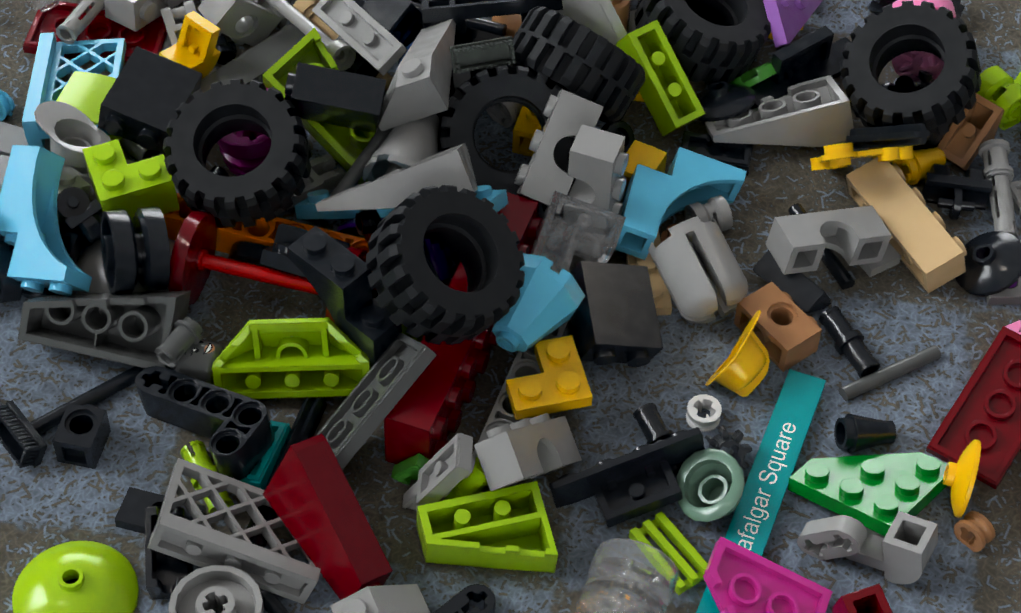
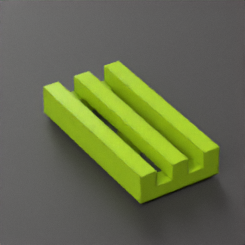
M662 511L655 515L654 520L647 519L644 521L641 528L634 527L629 531L631 541L678 595L704 580L703 575L708 563ZM658 528H660V529L664 532V534L671 540V542L678 548V550H679V551L685 556V558L692 564V566L698 571L697 573H696V572L692 569V567L685 561V559L678 553V551L672 546V544L665 538V536L658 530ZM649 534L666 556L687 578L683 581L647 540L646 535Z

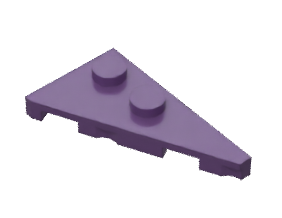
M763 0L775 48L790 44L823 0Z

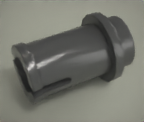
M185 317L183 320H177L174 323L172 333L155 349L154 352L157 354V358L163 364L175 367L178 360L193 343L197 345L201 341L200 335L203 333V330L192 318Z

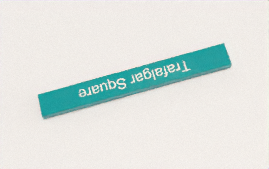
M792 369L788 371L744 486L740 503L734 512L725 536L726 539L762 557L788 489L789 477L793 475L826 384V380ZM708 586L705 588L696 613H720Z

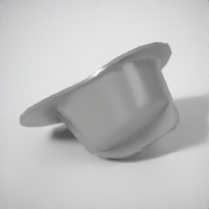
M58 101L43 102L37 106L34 112L36 122L50 137L51 152L65 158L64 165L74 168L81 174L88 173L82 149L111 141L110 137L99 129L84 113L67 103Z

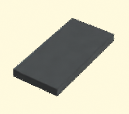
M399 333L315 435L323 434L342 470L436 357V354L426 345L404 333Z

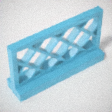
M54 32L40 33L22 118L28 146H41L44 148L45 139H50L36 122L34 112L39 104L57 100L67 84L61 78L74 71L100 74L106 70L111 73L110 77L117 79L124 65L127 47L125 38L75 41L73 44H66L64 42H56ZM105 51H116L106 58L99 56ZM80 53V55L70 61L64 57V54ZM90 60L95 63V65L87 70L80 68V66ZM101 129V130L104 131L107 135H111V134H109L107 131Z

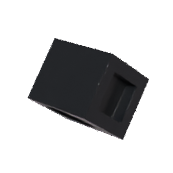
M68 403L52 440L57 462L96 469L111 432L107 410L100 409L91 404L79 405Z

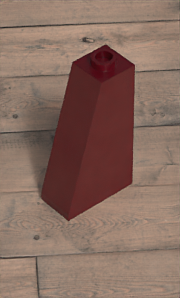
M319 434L291 445L263 496L314 565L321 568L320 573L340 600L367 586L384 585L393 570L327 439L323 434Z

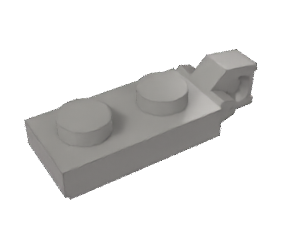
M457 433L420 468L418 481L403 494L402 508L417 511V506L439 502L443 497H447L461 480L468 478L475 465V456L472 455L473 437Z

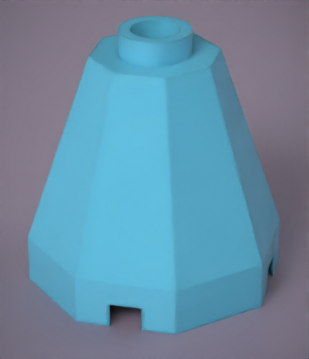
M523 253L525 265L520 270L524 271L525 277L524 284L519 289L520 297L516 304L509 309V312L493 324L492 332L496 336V342L500 347L509 352L527 351L566 323L585 297L573 275L563 268L559 274L550 269L554 262L545 256Z

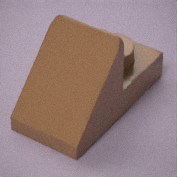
M975 93L977 100L973 108L970 110L964 109L966 118L958 125L953 122L949 132L944 135L937 146L944 152L946 160L963 170H967L977 156L979 145L984 141L994 139L1004 114V109Z

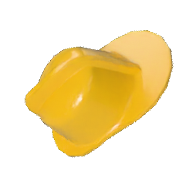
M758 310L751 318L728 358L706 382V386L716 381L737 395L746 397L765 378L769 369V354L753 331L761 310Z

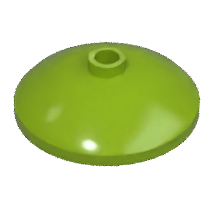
M70 541L46 549L25 566L18 576L13 589L12 607L14 613H134L139 597V585L132 565L116 549L94 541ZM78 579L75 583H66L68 580Z

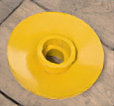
M974 439L965 448L957 463L949 461L944 472L943 485L950 486L951 506L954 517L961 518L965 513L974 488L981 456V441Z

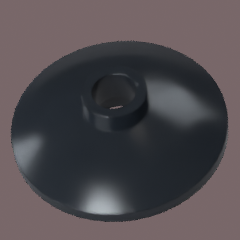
M725 81L714 82L708 86V89L696 95L706 113L696 120L714 122L739 116L755 104V91L746 85L728 84Z
M1003 231L987 232L973 238L965 245L967 255L964 256L966 272L956 277V280L966 292L973 295L988 296L1006 290L1021 276V241L1016 236Z

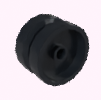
M157 206L138 208L133 217V222L130 215L123 209L103 211L101 216V252L104 274L110 293L112 295L132 293L138 280L147 292L166 290L170 281V248L167 227L161 208Z

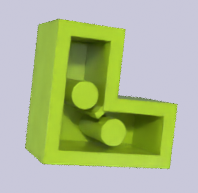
M118 139L82 149L95 195L102 207V214L103 211L123 209L130 215L133 222V217L138 208L157 206L161 208L163 214L180 210L172 175H169L164 162V154L127 164Z

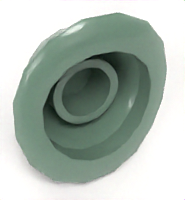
M707 448L694 452L683 462L676 477L683 499L678 501V504L683 513L694 521L711 522L727 517L735 511L743 494L745 480L742 468L736 459L724 450Z

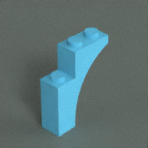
M12 145L0 192V235L5 236V243L14 246L7 277L20 281V288L35 293H43L44 288H49L50 292L65 296H71L72 291L89 292L92 277L83 272L69 256L62 241L58 225L57 197L65 158L41 146Z
M682 147L678 148L667 174L637 164L626 188L622 203L623 211L619 223L616 225L610 248L646 260L650 244L654 243L659 227L668 218L684 210L685 206L696 202L705 204L709 198L722 195L728 203H733L745 181L747 171Z

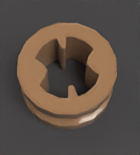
M977 511L968 512L964 515L963 519L954 525V533L957 539L973 552H979L984 549L986 543L991 542L996 535L992 523Z

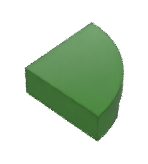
M767 62L752 68L729 84L751 87L776 74L772 63Z
M418 453L394 465L391 477L403 484L409 485L411 479L418 480L419 469L429 459Z

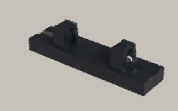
M422 0L421 12L423 23L454 19L456 23L455 36L467 35L466 19L521 14L523 22L528 12L537 6H543L549 10H563L562 0Z

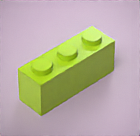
M658 20L628 33L615 44L624 53L635 59L645 70L646 80L639 92L662 136L706 114Z

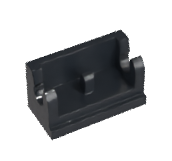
M156 506L145 507L146 589L152 600L170 599L171 593L180 580L194 571V565L147 548L160 513V509ZM182 507L174 508V513H171L187 520H193L192 516H187Z

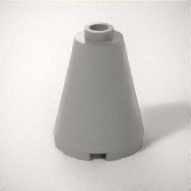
M437 114L394 127L365 164L362 176L364 183L366 179L373 182L394 170L410 168L419 160L437 154L440 132V119Z

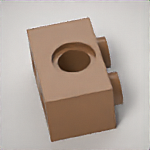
M772 281L737 303L734 324L742 332L755 313L761 310L753 331L767 349L769 359L783 372L818 350L822 329L813 317L806 315L794 303L791 296L781 291Z

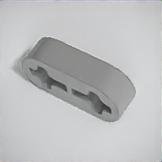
M847 515L827 517L807 522L797 539V544L801 551L819 560L853 556L859 553L868 536V531L860 521Z

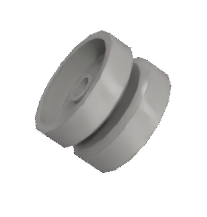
M210 565L196 569L180 580L171 593L168 611L169 613H264V605L259 585L248 573L233 566Z

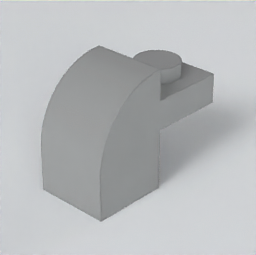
M898 511L885 536L866 528L868 536L859 553L847 556L846 559L884 571L885 580L893 584L904 585L914 583L921 577L938 544V524Z

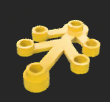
M853 142L823 146L824 155L810 158L812 171L846 168L848 165H851V159L854 158L875 159L877 157L878 162L889 161L890 163L914 159L913 146L868 148V150L854 151Z

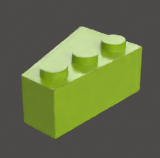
M537 481L417 506L416 528L426 563L555 573L558 552Z

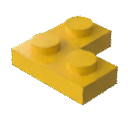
M572 335L542 340L534 345V353L541 373L506 380V391L515 420L535 417L545 413L551 414L592 406L593 396Z

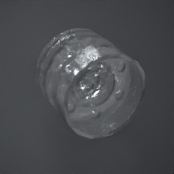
M611 539L602 542L593 556L588 570V580L581 589V596L577 600L575 613H667V606L672 601L679 580V570L673 560L666 554L646 543L631 539Z

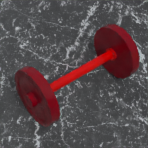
M202 211L191 212L184 220L177 234L170 260L168 288L169 291L191 290L189 305L194 304L198 300L211 270L318 295L305 277L216 256L217 227L216 220L210 213ZM356 247L347 248L366 262V250ZM326 307L325 317H328L335 324L330 312Z

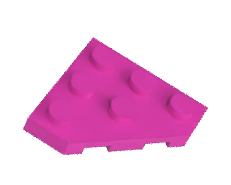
M722 536L715 543L703 575L720 613H826L833 592Z

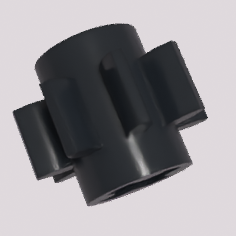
M720 426V434L714 437L705 436L709 442V448L719 450L723 446L728 449L731 448L734 451L731 456L736 459L741 467L748 468L747 463L744 461L745 453H750L753 450L749 444H739L744 436L739 429L731 436L723 426Z

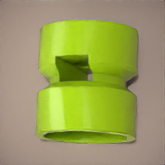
M998 65L985 69L980 73L981 87L977 94L1004 109L999 128L1006 130L1021 122V85L1018 83L1014 84V79Z

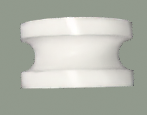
M707 394L694 396L687 405L686 422L691 428L699 427L701 432L714 430L719 425L722 413L720 402ZM702 409H707L710 411V416L706 414L705 418L699 417L697 415L698 410L702 412Z

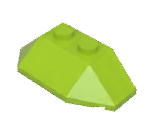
M328 317L249 320L212 364L215 386L252 399L348 396L370 370L369 358Z

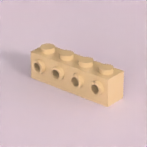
M876 157L846 175L849 195L859 207L870 205L874 207L892 234L889 243L901 255L903 263L928 294L966 272L964 256L967 255L964 244L957 236L951 237L941 216L936 211L932 213L929 211L921 192L916 187L912 189L909 187L902 170L896 163L891 165L889 161L878 162Z

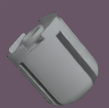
M699 216L682 221L668 229L671 236L657 247H655L653 242L650 244L649 254L679 313L689 323L706 324L716 320L715 311H718L721 317H725L734 312L737 308V303L747 296V279L714 217H712L710 222H702Z

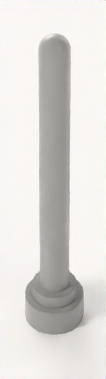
M265 0L305 35L315 27L321 37V41L329 54L332 55L340 71H345L352 66L356 58V51L346 41L341 39L332 40L286 0Z

